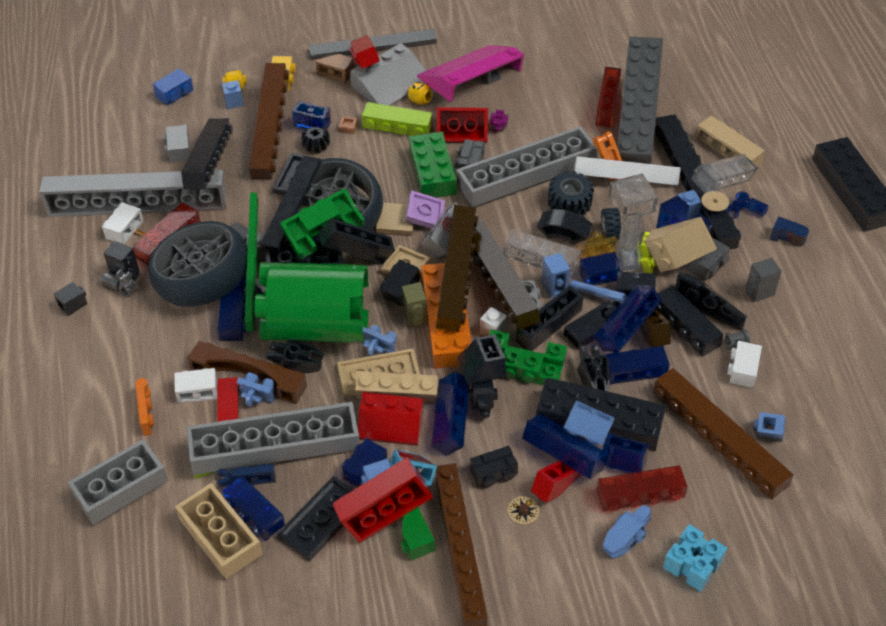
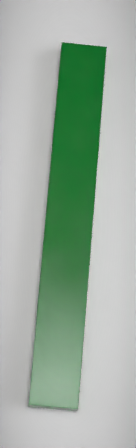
M250 192L245 302L246 332H253L255 321L259 206L256 192Z

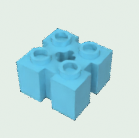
M689 524L681 534L678 544L675 543L666 554L663 568L676 577H679L680 574L687 577L686 583L701 592L709 582L712 572L715 573L724 561L727 547L713 538L708 542L703 538L705 533Z

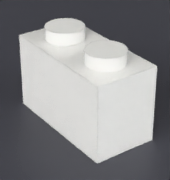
M121 203L102 226L105 238L110 241L126 244L144 221L141 209Z
M738 341L737 347L732 348L730 359L733 360V363H729L727 375H731L729 383L749 388L754 387L762 346Z
M215 368L175 373V394L178 404L217 399L218 380Z

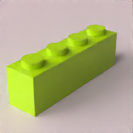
M367 102L362 113V126L366 129L409 136L430 134L433 126L432 112Z

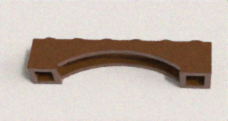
M198 341L187 358L190 370L193 371L215 368V372L233 371L245 374L250 372L263 381L266 378L271 379L275 383V390L278 392L279 399L294 404L298 403L307 387L305 374L299 371L289 370L281 365H274L262 359L258 360L246 354H239L228 348L217 347L209 342Z

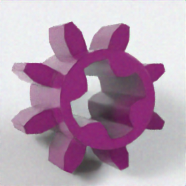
M496 109V113H491L490 125L494 126V130H502L503 127H507L508 114H504V110Z

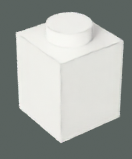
M491 307L480 318V334L488 336L491 329L505 332L507 330V315Z

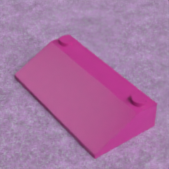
M487 45L417 74V77L451 102L453 101L455 87L461 83L505 64L520 72L522 70L524 54L511 46Z

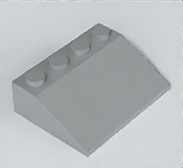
M400 43L378 55L380 62L363 69L359 66L350 71L351 87L371 103L392 106L408 97V89L413 83H424L417 77V74L426 70L412 51Z

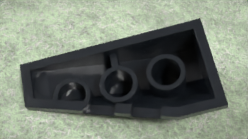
M678 273L675 288L701 313L739 330L744 329L747 318L744 313L704 281L687 273Z

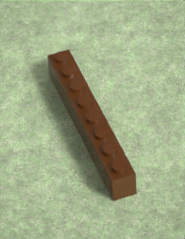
M265 63L249 164L251 179L272 180L273 173H276L277 145H280L279 132H282V122L280 121L284 118V109H282L286 105V96L284 94L288 91L286 80H289L290 77L285 63Z
M674 368L656 379L653 391L656 396L667 403L673 412H677L702 438L710 442L716 451L721 452L733 466L742 471L747 479L752 480L761 492L774 499L790 486L794 474Z
M457 464L438 465L435 472L436 484L463 626H487L488 617Z

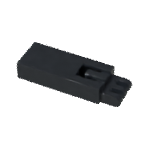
M607 300L566 325L563 335L579 349L580 346L588 345L623 323V320L629 317L632 311L626 309L627 307L624 304L621 305V302L614 301L611 303Z

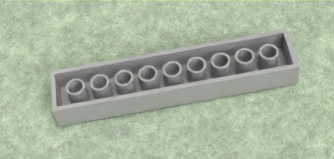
M214 170V175L211 176V182L208 183L206 189H183L182 171L42 177L40 195L48 217L112 215L121 203L140 208L141 213L227 210L228 198L223 170Z

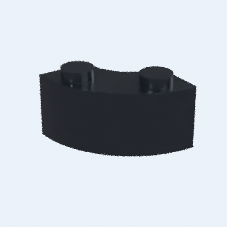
M552 209L542 213L537 228L548 239L561 238L575 245L587 239L592 223L583 215L566 210Z

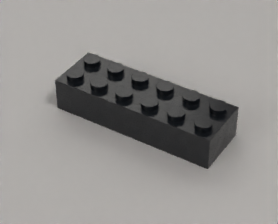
M844 137L816 144L812 157L813 162L863 232L885 227L886 187L850 139Z
M546 377L536 409L535 423L568 430L564 426L575 402L579 401L614 417L605 440L656 452L666 405Z

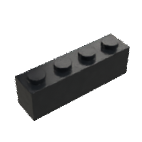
M330 218L319 231L323 247L372 262L383 264L395 252L392 237Z
M569 285L539 309L540 323L521 330L517 328L516 342L526 350L533 351L582 311L584 295Z
M673 285L655 294L653 306L665 317L670 326L692 345L695 351H698L704 357L721 346L724 334Z

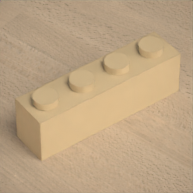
M712 115L698 125L696 132L698 140L746 172H751L762 163L765 150Z
M357 371L355 395L356 398H362L363 392L423 398V402L436 403L438 376Z

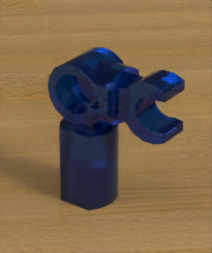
M740 191L736 193L732 204L728 205L727 211L728 213L734 211V218H737L743 208H747V210L764 217L769 205L754 198H749L748 193Z

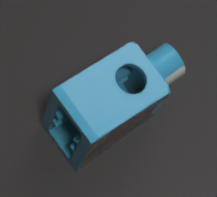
M397 449L393 451L390 461L391 467L407 457L424 478L426 484L431 486L437 465L420 454Z

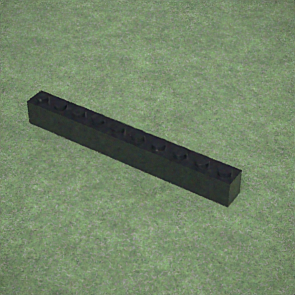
M676 114L656 117L655 133L672 166L681 168L679 179L685 191L694 190L700 200H702V196L705 193L716 191L713 180L709 178L706 167L702 165L701 158L697 155L694 144L690 142L688 133L684 131L682 122L678 120ZM701 204L699 217H702L711 237L728 246L729 250L738 248L741 232L736 228L732 216L730 217L727 208L716 212L708 210Z

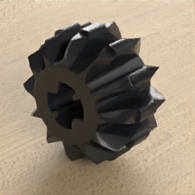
M311 126L310 129L305 128V131L302 133V145L307 152L312 151L314 154L318 151L321 153V150H327V147L330 146V134L325 130V127Z

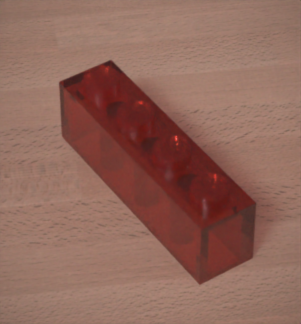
M605 66L595 126L612 128L622 68Z
M183 202L180 203L133 245L136 259L149 266L150 257L154 249L163 239L182 227L201 222L199 211Z
M677 465L599 478L596 491L602 511H617L621 508H636L644 504H658L662 501L680 500L685 498L688 486L681 466Z

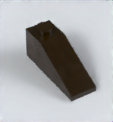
M650 302L631 305L642 334L652 348H662L664 345L671 344L670 323Z

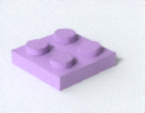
M411 190L405 221L432 229L444 212L445 200Z

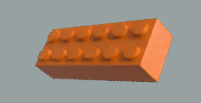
M445 263L421 265L434 369L460 366L458 356L471 343L467 310H463V313H466L465 324L460 325L459 332L435 328Z

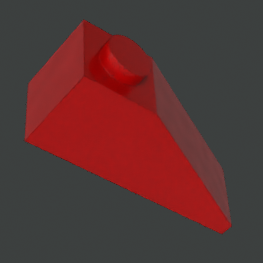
M573 453L539 470L530 492L535 494L540 500L548 503L559 497L589 468L590 464Z

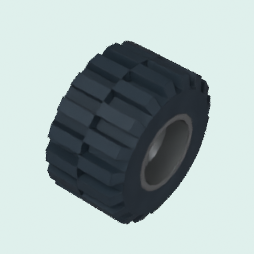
M566 171L564 174L559 173L558 176H554L553 180L550 181L548 206H550L551 210H566L578 215H586V212H589L592 206L594 193L592 181H589L587 176L584 177V174H577L574 171L572 173H569V171Z

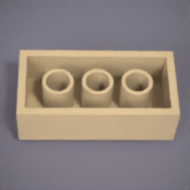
M212 483L175 506L180 522L225 579H228L263 555L260 541Z

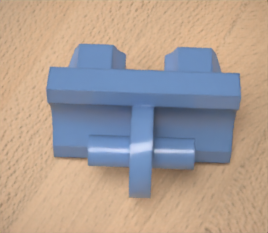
M374 324L369 329L363 328L364 342H361V344L369 348V355L374 356L376 352H395L396 333L389 331L386 335L381 334L380 327Z
M248 372L244 379L239 378L237 380V384L240 386L239 392L242 393L241 397L246 399V405L252 407L255 402L260 404L262 400L269 403L274 401V381L266 378L262 385L257 384L258 376Z

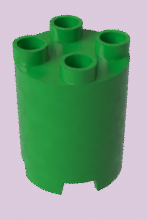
M260 263L259 282L260 286H265L264 294H256L255 317L261 318V340L287 341L292 339L303 342H364L363 328H368L369 310L363 309V288L369 287L367 266L355 264Z

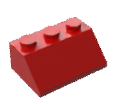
M437 107V132H443L445 142H464L466 139L473 140L474 142H488V108Z
M363 392L358 419L359 440L418 446L424 414L423 398Z

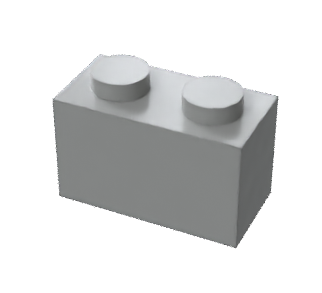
M187 124L166 127V134H163L164 143L167 144V146H164L165 156H169L170 163L187 161L191 154Z

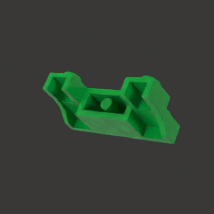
M345 188L325 199L318 200L314 205L303 208L299 213L280 222L281 229L290 240L292 248L300 259L317 251L316 244L312 238L319 235L320 229L330 218L358 227L365 225L364 217Z
M491 329L489 335H496L505 356L506 378L544 385L546 377L560 380L567 354L566 345L548 342L545 354L508 346L510 333Z

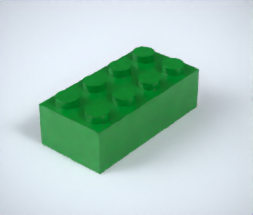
M443 132L409 136V153L420 193L435 198L456 195V177Z

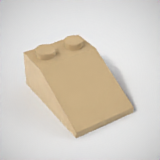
M702 217L653 229L645 240L660 272L679 268L717 249Z

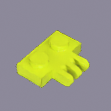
M645 232L640 245L642 252L641 264L645 273L652 274L654 266L657 264L645 243L650 233Z

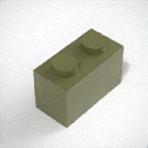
M421 282L402 286L403 312L408 327H418L427 324V301Z

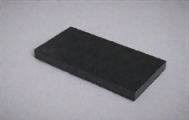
M333 476L277 533V538L310 562L344 526L339 520L333 503L354 489Z

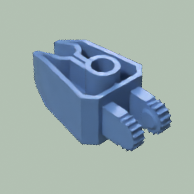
M641 505L633 514L627 511L617 518L615 525L607 532L603 543V551L614 559L625 555L635 544H639L644 540L647 535L645 533V526L651 521L649 506Z

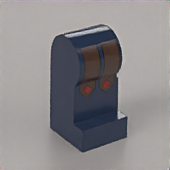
M778 216L770 240L777 242L779 238L791 242L795 246H803L806 243L809 230L802 224Z

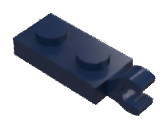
M274 464L239 467L231 469V473L226 469L217 470L218 477H225L224 479L217 480L219 487L234 484L235 488L276 482Z

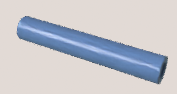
M572 280L570 286L577 291L621 303L626 298V294L575 280Z

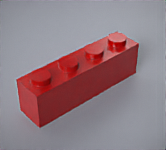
M368 35L350 42L351 47H349V50L356 65H360L363 69L380 62L376 49Z

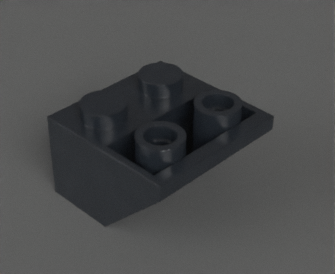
M495 334L475 338L458 356V362L467 385L506 377L505 356Z

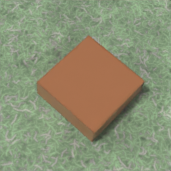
M342 116L337 127L338 132L354 134L358 125V118Z

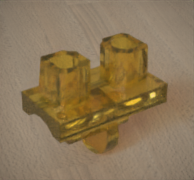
M595 230L592 231V237L587 238L588 243H585L584 249L581 250L582 255H587L590 262L600 259V251H604L606 258L614 257L617 253L615 247L617 238L616 236L606 238L605 234L600 235Z

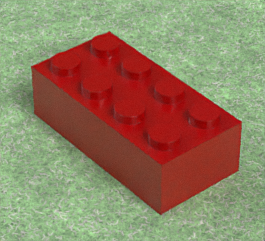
M406 457L335 501L333 506L340 522L361 543L429 501L433 496L424 478Z

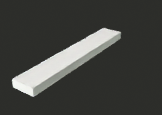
M576 156L574 172L587 176L678 185L681 168Z

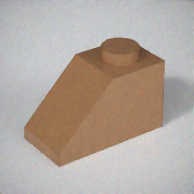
M341 54L315 61L318 75L342 82H347L350 77V71L354 69L353 58Z

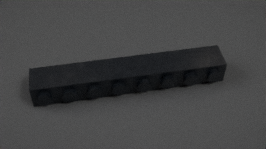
M229 118L208 119L181 172L183 189H206L208 183L211 182L214 169L217 168L218 161L221 160V154L224 153L227 141L230 140V135L233 133V126L229 123Z

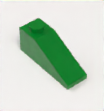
M419 507L403 516V541L400 542L403 553H408L411 561L435 552V540Z

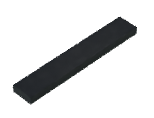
M303 156L261 242L263 248L280 250L286 238L285 233L281 229L280 222L298 213L322 163L319 158Z

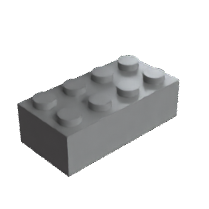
M142 439L70 480L68 485L92 525L166 483L168 478L163 465L145 440Z

